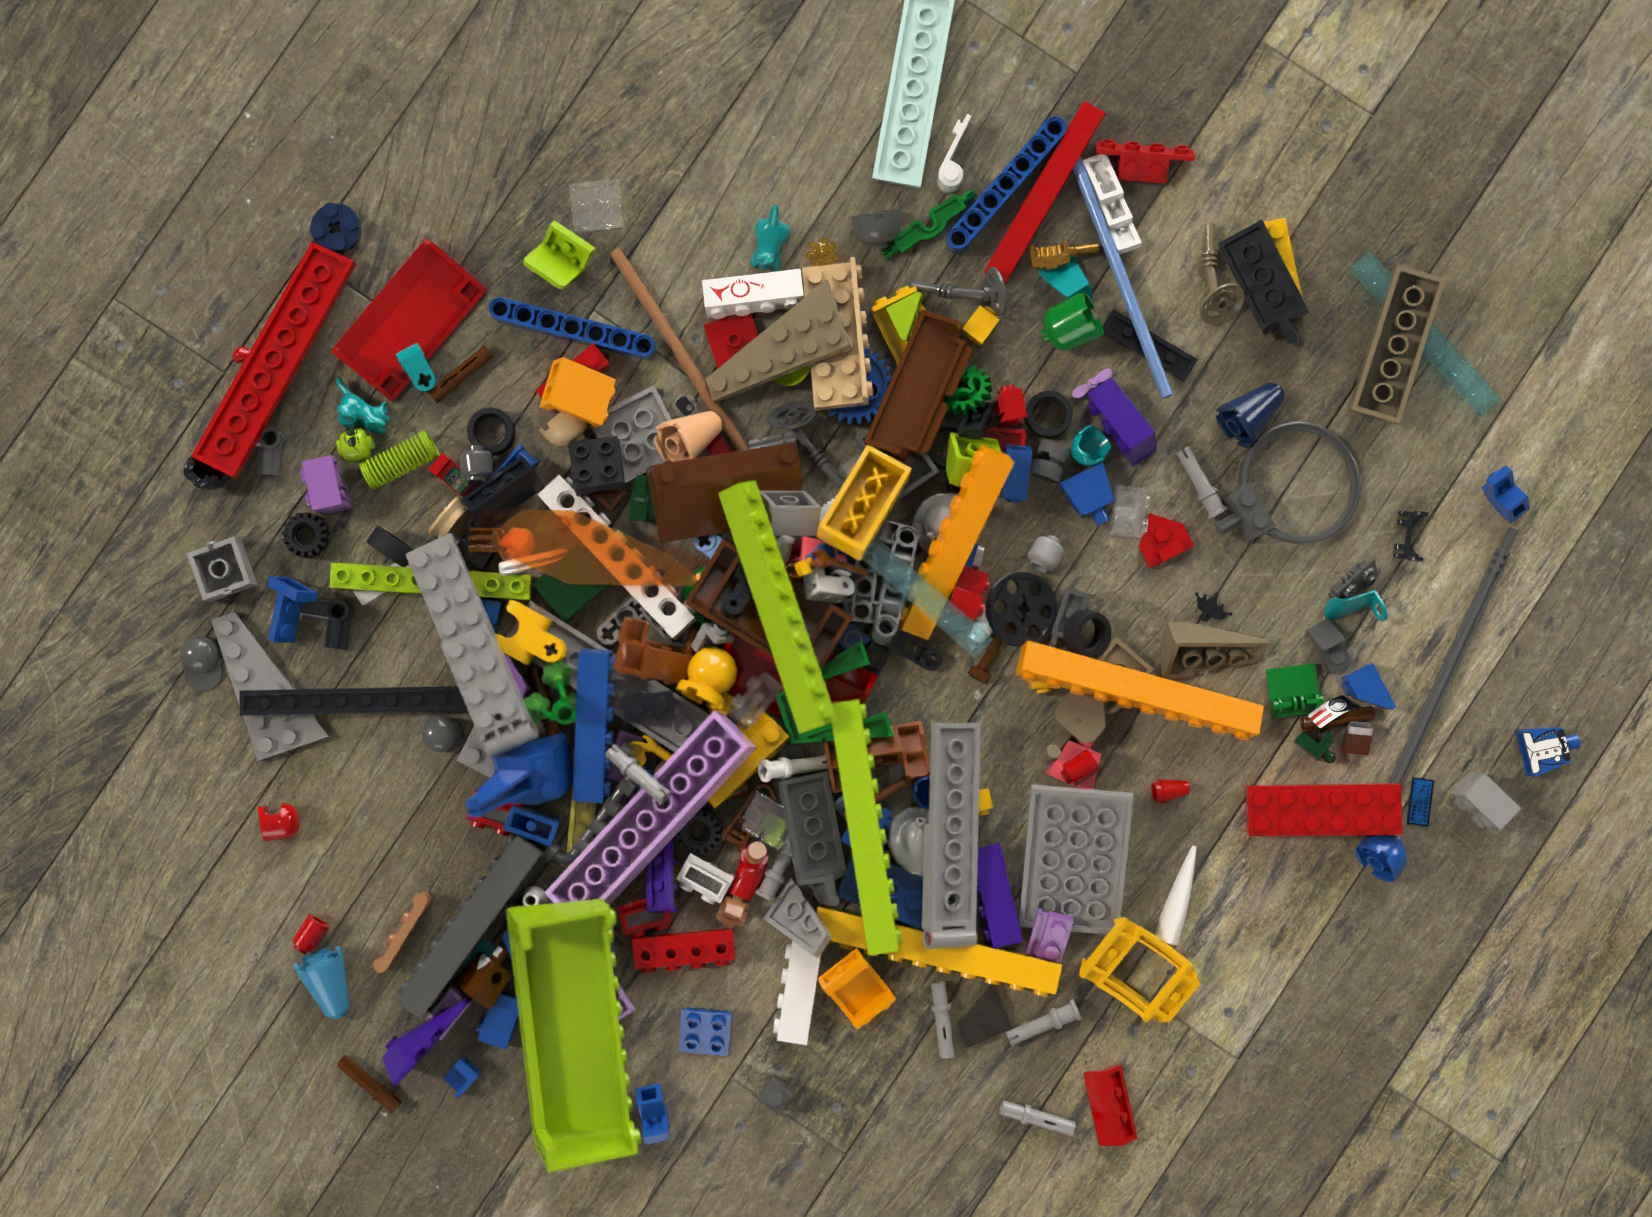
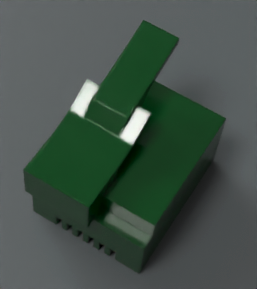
M637 475V478L634 479L628 520L656 522L649 483L646 481L647 476Z

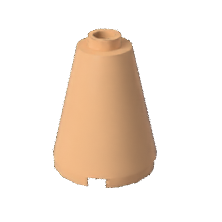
M706 411L665 421L656 427V430H658L657 436L654 437L656 448L666 462L697 458L721 432L722 420L713 411Z

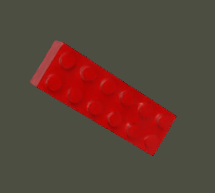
M1401 784L1245 785L1246 835L1248 836L1403 835Z

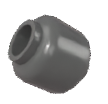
M482 445L468 446V450L460 454L461 475L467 478L468 482L487 481V477L493 473L492 453L483 450Z

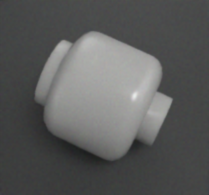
M1052 535L1038 537L1028 552L1030 566L1041 573L1054 571L1064 556V549L1060 545L1061 541Z

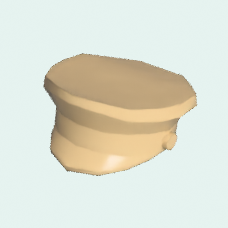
M456 496L429 527L428 533L431 536H438L440 538L451 533L455 540L460 537L468 520V508L462 505L459 496Z

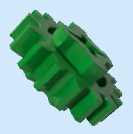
M973 365L971 369L966 367L955 394L951 397H946L944 401L948 406L947 411L949 412L953 409L955 415L963 411L964 415L967 416L969 410L977 413L976 407L984 408V400H991L989 393L993 392L989 375H986L983 368L978 371L976 365Z

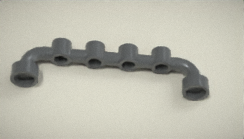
M625 742L620 749L630 758L634 757L637 760L631 753L634 748ZM628 775L625 776L568 854L559 853L558 851L561 847L552 841L551 846L546 848L541 858L547 863H550L551 860L559 864H569L575 861L589 846L595 834L598 836L608 825L604 821L609 814L614 817L623 805L619 801L625 794L629 797L637 787V784Z

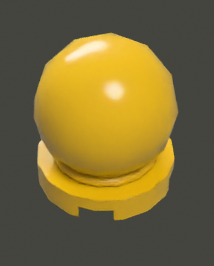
M707 647L697 652L689 661L687 668L689 679L680 680L676 690L681 691L683 696L698 704H702L704 700L713 704L711 709L722 711L726 701L722 698L721 694L729 691L735 683L737 668L734 659L725 650L717 647Z

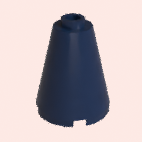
M1266 383L1218 407L1216 412H1219V414L1216 416V420L1229 439L1235 437L1239 441L1236 444L1246 448L1254 443L1284 402V391L1278 384Z

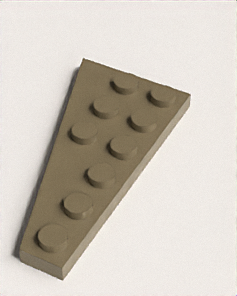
M826 279L706 378L712 401L715 404L852 348L829 281Z

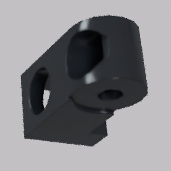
M740 567L732 580L737 585L732 593L724 597L721 605V612L728 619L738 618L753 596L745 571Z

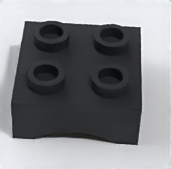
M618 436L568 443L573 487L576 496H583L602 490L626 489Z

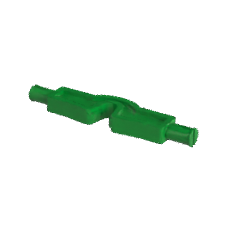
M971 188L960 197L955 194L945 202L932 208L928 212V216L934 224L933 227L927 228L919 219L912 222L892 240V245L881 251L882 255L885 256L884 258L888 260L897 252L904 254L919 242L929 241L939 236L950 220L965 211V204L977 197L976 193H973L974 190Z

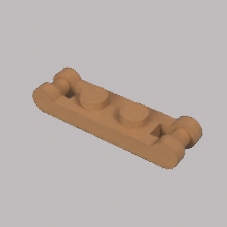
M422 891L414 896V907L411 912L406 911L399 921V924L402 925L397 934L395 932L392 933L386 942L388 946L387 951L383 956L374 961L373 968L376 972L383 973L394 964L432 901V896L429 892Z

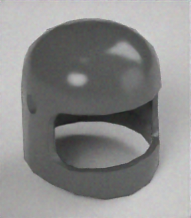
M436 716L425 723L422 730V739L424 744L433 751L451 752L462 744L464 730L457 720L446 716ZM456 723L460 730V739L458 741V744L454 748L450 749L455 744L458 738V730L455 725Z

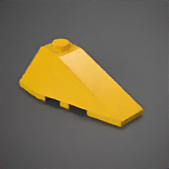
M756 706L736 723V726L757 749L708 800L714 808H717L758 771V764L761 760L767 759L769 761L789 743V736L770 716Z

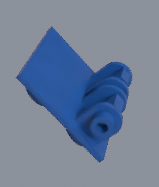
M690 1006L687 1009L682 1008L679 1052L728 1056L732 1013L727 1012V1010L713 1011V1008H710V1011H705V1008H702V1010L690 1008Z

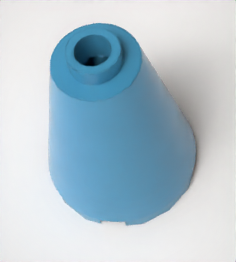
M335 946V951H330L329 947L314 951V953L302 957L303 963L299 966L297 962L293 965L295 973L326 1017H332L333 1020L347 1014L346 1011L350 1008L343 951L339 946Z

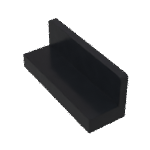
M522 455L461 500L483 530H486L541 491L545 486Z

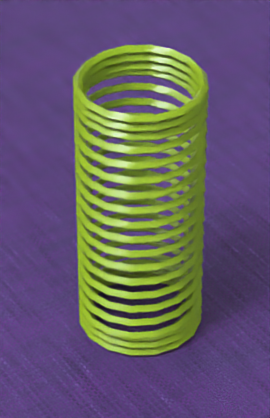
M426 430L418 432L419 439L414 434L415 441L410 436L411 442L406 438L407 444L405 441H402L403 446L401 443H398L399 448L397 445H394L395 450L393 447H390L391 452L389 449H386V452L382 451V454L378 453V456L374 455V458L370 457V460L366 459V461L364 460V462L359 463L360 470L373 491L378 488L380 489L381 485L384 486L385 483L388 484L389 481L392 482L393 479L396 480L397 477L400 478L401 475L404 476L405 473L408 474L409 471L416 470V467L420 468V465L424 466V463L428 464V461L432 462V459L435 460L440 456Z

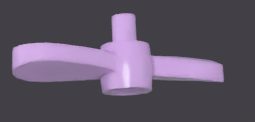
M1104 369L1095 378L1089 379L1086 384L1076 387L1072 392V397L1075 399L1081 398L1090 389H1095L1097 384L1111 378L1112 370Z

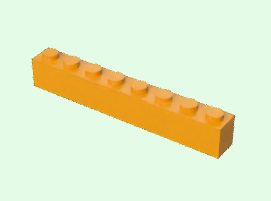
M983 444L980 450H977L972 457V467L969 473H965L961 480L960 486L962 488L958 496L955 495L950 503V513L940 524V533L937 540H933L930 544L929 556L926 563L923 562L919 567V577L915 585L912 584L909 588L908 600L899 621L901 630L926 640L929 639L1014 464L1009 455Z

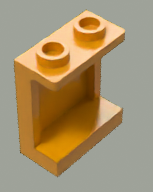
M564 357L559 358L552 363L539 407L547 411L556 409L589 423L588 427L590 428L600 427L608 418L609 412L607 408L615 394L614 384L616 379Z
M858 948L817 978L823 990L841 1008L856 1030L870 1023L872 1018L881 1011L888 1009L896 1000L890 988Z

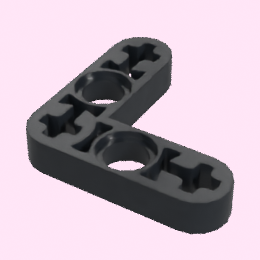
M880 627L879 630H880L881 632H882L883 630H884V631H888V628H886V627ZM899 628L895 633L894 640L885 645L890 647L888 652L882 647L875 646L874 640L871 641L866 650L868 658L872 650H879L883 654V659L880 663L873 664L870 662L869 665L870 667L877 668L875 673L877 677L892 651L929 671L937 670L942 664L940 652ZM908 640L914 641L917 646L915 653L911 655L905 654L902 650L904 642ZM921 646L926 648L923 653L929 656L932 653L936 654L935 659L938 661L936 665L931 664L928 667L926 659L920 657L919 661L914 659L920 653Z

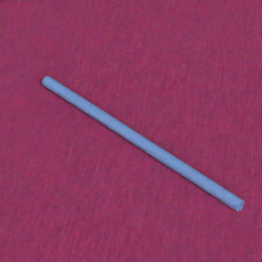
M1080 157L1073 169L1160 396L1162 399H1166L1173 395L1172 389L1087 170Z

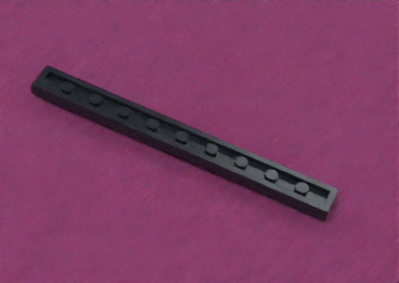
M458 686L239 691V716L468 711Z

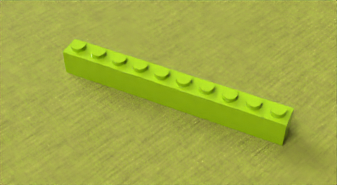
M756 480L738 483L718 494L799 734L836 722L837 718Z
M859 699L834 702L831 704L837 721L832 723L868 956L899 951L898 944L902 943L900 928L895 929L894 919L898 918L896 903L891 904L890 894L895 893L892 878L887 879L886 869L891 868L889 854H883L882 844H887L885 829H879L878 819H883L881 804H875L874 794H879L877 779H871L870 769H875L873 754L867 753L866 744H871L869 729H864L862 719H867L865 704L859 703Z

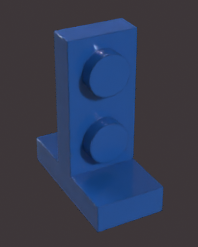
M269 576L267 586L276 590L278 595L268 640L276 643H294L302 602H316L318 592L291 577Z

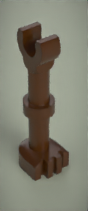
M1006 623L1004 631L1008 635L1010 631L1014 630V627ZM995 636L991 644L988 643L985 647L986 652L978 665L971 666L967 674L986 685L991 675L985 671L994 656L999 655L1001 651L999 648L1003 641Z

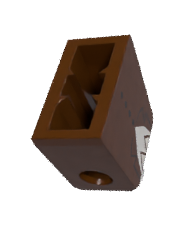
M500 946L495 949L490 958L482 952H478L453 983L471 998L491 1010L510 978L511 973L502 967L510 954Z

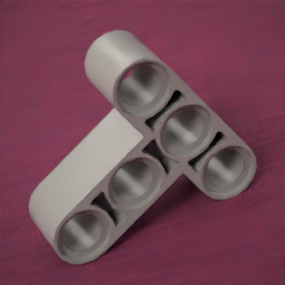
M867 550L864 556H870L873 559V566L865 569L867 570L865 577L853 582L855 590L852 594V599L845 598L839 603L843 605L844 610L854 615L851 622L874 624V616L879 601H874L878 559L872 551ZM856 559L855 566L862 568L859 564V560ZM861 580H866L871 584V590L866 594L860 593L857 589V584ZM858 605H865L869 610L868 616L858 618L855 615V608Z

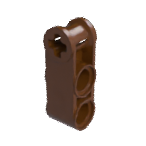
M759 784L754 788L735 819L731 821L720 838L721 841L726 840L735 846L739 853H741L753 835L752 832L774 800L775 792L770 785ZM761 788H766L771 793L770 799L766 802H761L757 798V791ZM747 809H752L757 814V819L752 823L746 822L743 818V812Z

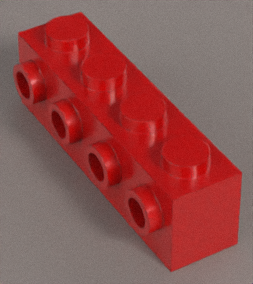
M733 928L646 935L632 939L635 969H641V973L655 972L656 967H666L667 971L679 970L681 965L691 964V968H703L709 962H716V966L730 965L731 960L736 958Z

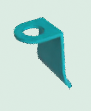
M1070 256V262L1067 265L1057 267L1055 270L1045 271L1042 268L1038 271L1039 275L1049 285L1067 299L1078 293L1086 292L1092 301L1093 294L1090 285L1074 256Z
M1376 590L1346 599L1333 597L1326 603L1324 609L1326 619L1342 618L1368 605L1378 620L1385 621L1388 617L1386 606ZM1376 602L1382 609V615L1377 610Z

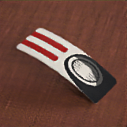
M1340 695L1315 709L1308 717L1319 728H1322L1343 713L1354 709L1355 706L1344 695Z

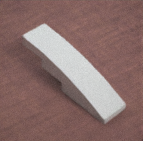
M1099 154L1083 160L1119 255L1140 248L1142 242L1132 223L1133 217L1123 197V189L1106 154Z

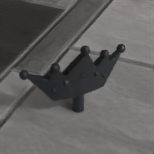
M1217 592L1208 600L1206 598L1207 594L1200 598L1198 596L1199 593H1195L1197 596V608L1204 612L1201 617L1202 621H1205L1208 615L1215 619L1232 615V612L1223 611L1224 604L1217 606Z

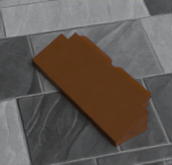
M922 310L864 440L865 445H869L906 463L910 452L921 456L922 453L926 454L930 451L948 410V406L944 401L946 397H951L955 394L972 355L971 347L968 346L965 340L960 339L963 329L958 320Z

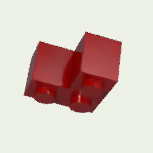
M964 565L942 612L966 621H975L977 617L980 618L985 608V603H982L984 597L981 595H986L990 581L987 578L989 574Z

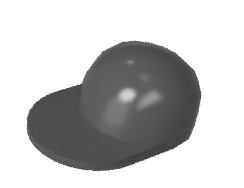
M206 636L189 638L181 648V659L186 681L196 690H211L220 683L223 676L219 647L214 640Z

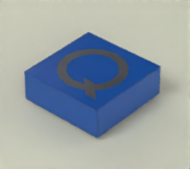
M852 622L844 631L838 643L847 650L863 640L865 646L870 641V638Z

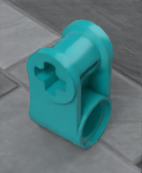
M418 343L395 354L416 389L428 391L434 387L435 376ZM423 373L424 376H430L431 379L428 381L429 385L427 387L423 384L418 385L419 374Z

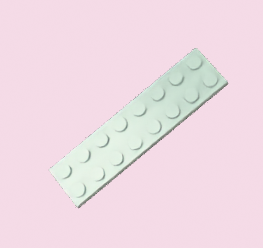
M905 0L872 181L916 189L921 187L955 0Z

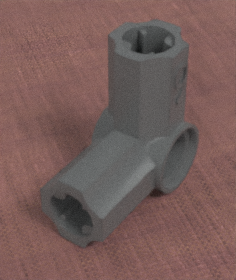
M271 426L265 427L254 449H259L257 475L280 477L283 447L286 444V437L283 432ZM275 433L277 436L276 442L269 445L267 442L268 436Z

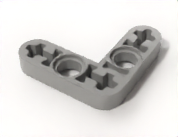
M647 590V596L650 595L651 598L656 597L654 593ZM633 596L600 625L597 630V638L602 644L613 645L617 643L619 629L612 633L614 636L613 640L608 638L604 640L602 638L605 635L603 630L605 628L608 630L612 629L615 626L611 623L614 619L621 627L620 614L623 611L629 610L633 613L635 619L642 620L645 617L670 645L684 647L689 633L687 630L684 632L682 637L684 639L683 643L678 641L673 643V638L668 633L665 635L664 629L656 624L655 619L643 606L638 609L642 611L640 616H638L635 609L629 606L632 602L635 606L639 604ZM665 606L663 612L667 613L668 616L673 615Z

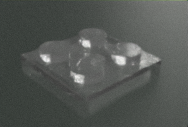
M618 179L569 184L575 234L624 229Z

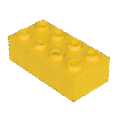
M867 445L820 523L816 537L861 561L909 480L912 468Z

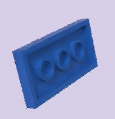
M852 854L846 868L847 875L842 878L837 896L860 905ZM890 863L891 868L886 869L887 879L892 878L895 893L890 894L891 904L896 903L897 920L922 929L923 876L909 874L902 867Z

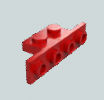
M1104 139L1101 142H1095L1094 146L1096 154L1119 155L1118 180L1166 183L1170 160L1195 161L1193 150L1184 145L1167 148L1159 143L1142 146L1134 141H1128L1126 144H1116L1114 140Z

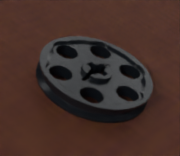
M1016 572L1000 578L991 587L986 599L985 611L988 624L993 633L1004 643L1021 647L1027 641L1040 643L1050 635L1056 620L1058 607L1052 589L1042 578L1028 572ZM1009 580L1014 581L1017 586L1014 594L1007 590L1006 585ZM1031 583H1035L1039 588L1037 596H1033L1029 592ZM996 600H1000L1004 604V611L1001 614L997 613L994 609ZM1042 605L1046 606L1049 610L1047 619H1043L1039 614V609ZM1018 606L1025 608L1026 612L1018 611ZM1006 623H1011L1014 627V634L1012 636H1008L1004 631ZM1030 625L1034 626L1037 631L1034 639L1029 638L1027 635V628Z

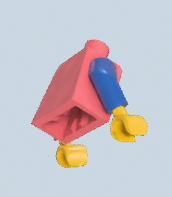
M803 536L792 543L791 556L785 566L794 563L797 574L801 577L813 572L811 562L817 559V557L811 555V552L818 548L824 550L831 558L845 563L847 562V557L844 554H838L837 548L822 540Z

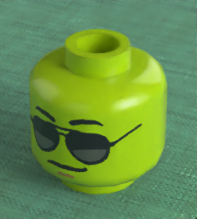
M362 428L342 432L340 438L336 440L340 458L345 459L348 463L369 459L371 457V450L375 449L372 434L367 435L366 431Z

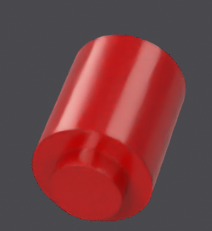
M1086 749L1062 764L1063 770L1060 774L1068 785L1072 783L1076 786L1101 769L1092 754Z
M308 914L292 939V942L295 944L294 948L305 955L308 952L314 953L330 926L322 919Z

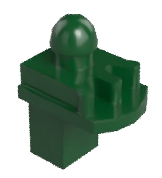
M1303 731L1294 740L1297 746L1316 761L1320 757L1327 763H1333L1336 760L1335 754L1328 750V747L1333 743V740L1329 737L1332 734L1330 731L1326 733L1319 743L1315 742Z

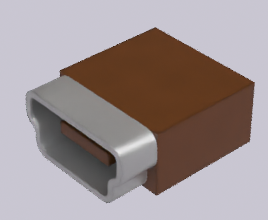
M1351 721L1348 724V728L1345 729L1342 743L1343 752L1369 755L1374 727L1369 723Z

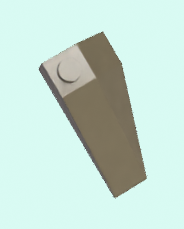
M1167 623L1161 639L1162 678L1189 679L1194 677V673L1208 671L1210 674L1217 672V668L1230 665L1235 668L1260 662L1263 660L1269 642L1267 639L1194 623Z

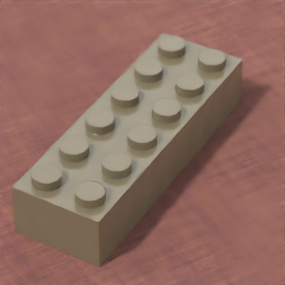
M1400 265L1393 267L1348 411L1393 424H1400L1446 278Z

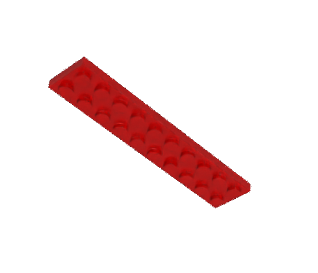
M311 242L191 457L237 479L356 266L354 261Z

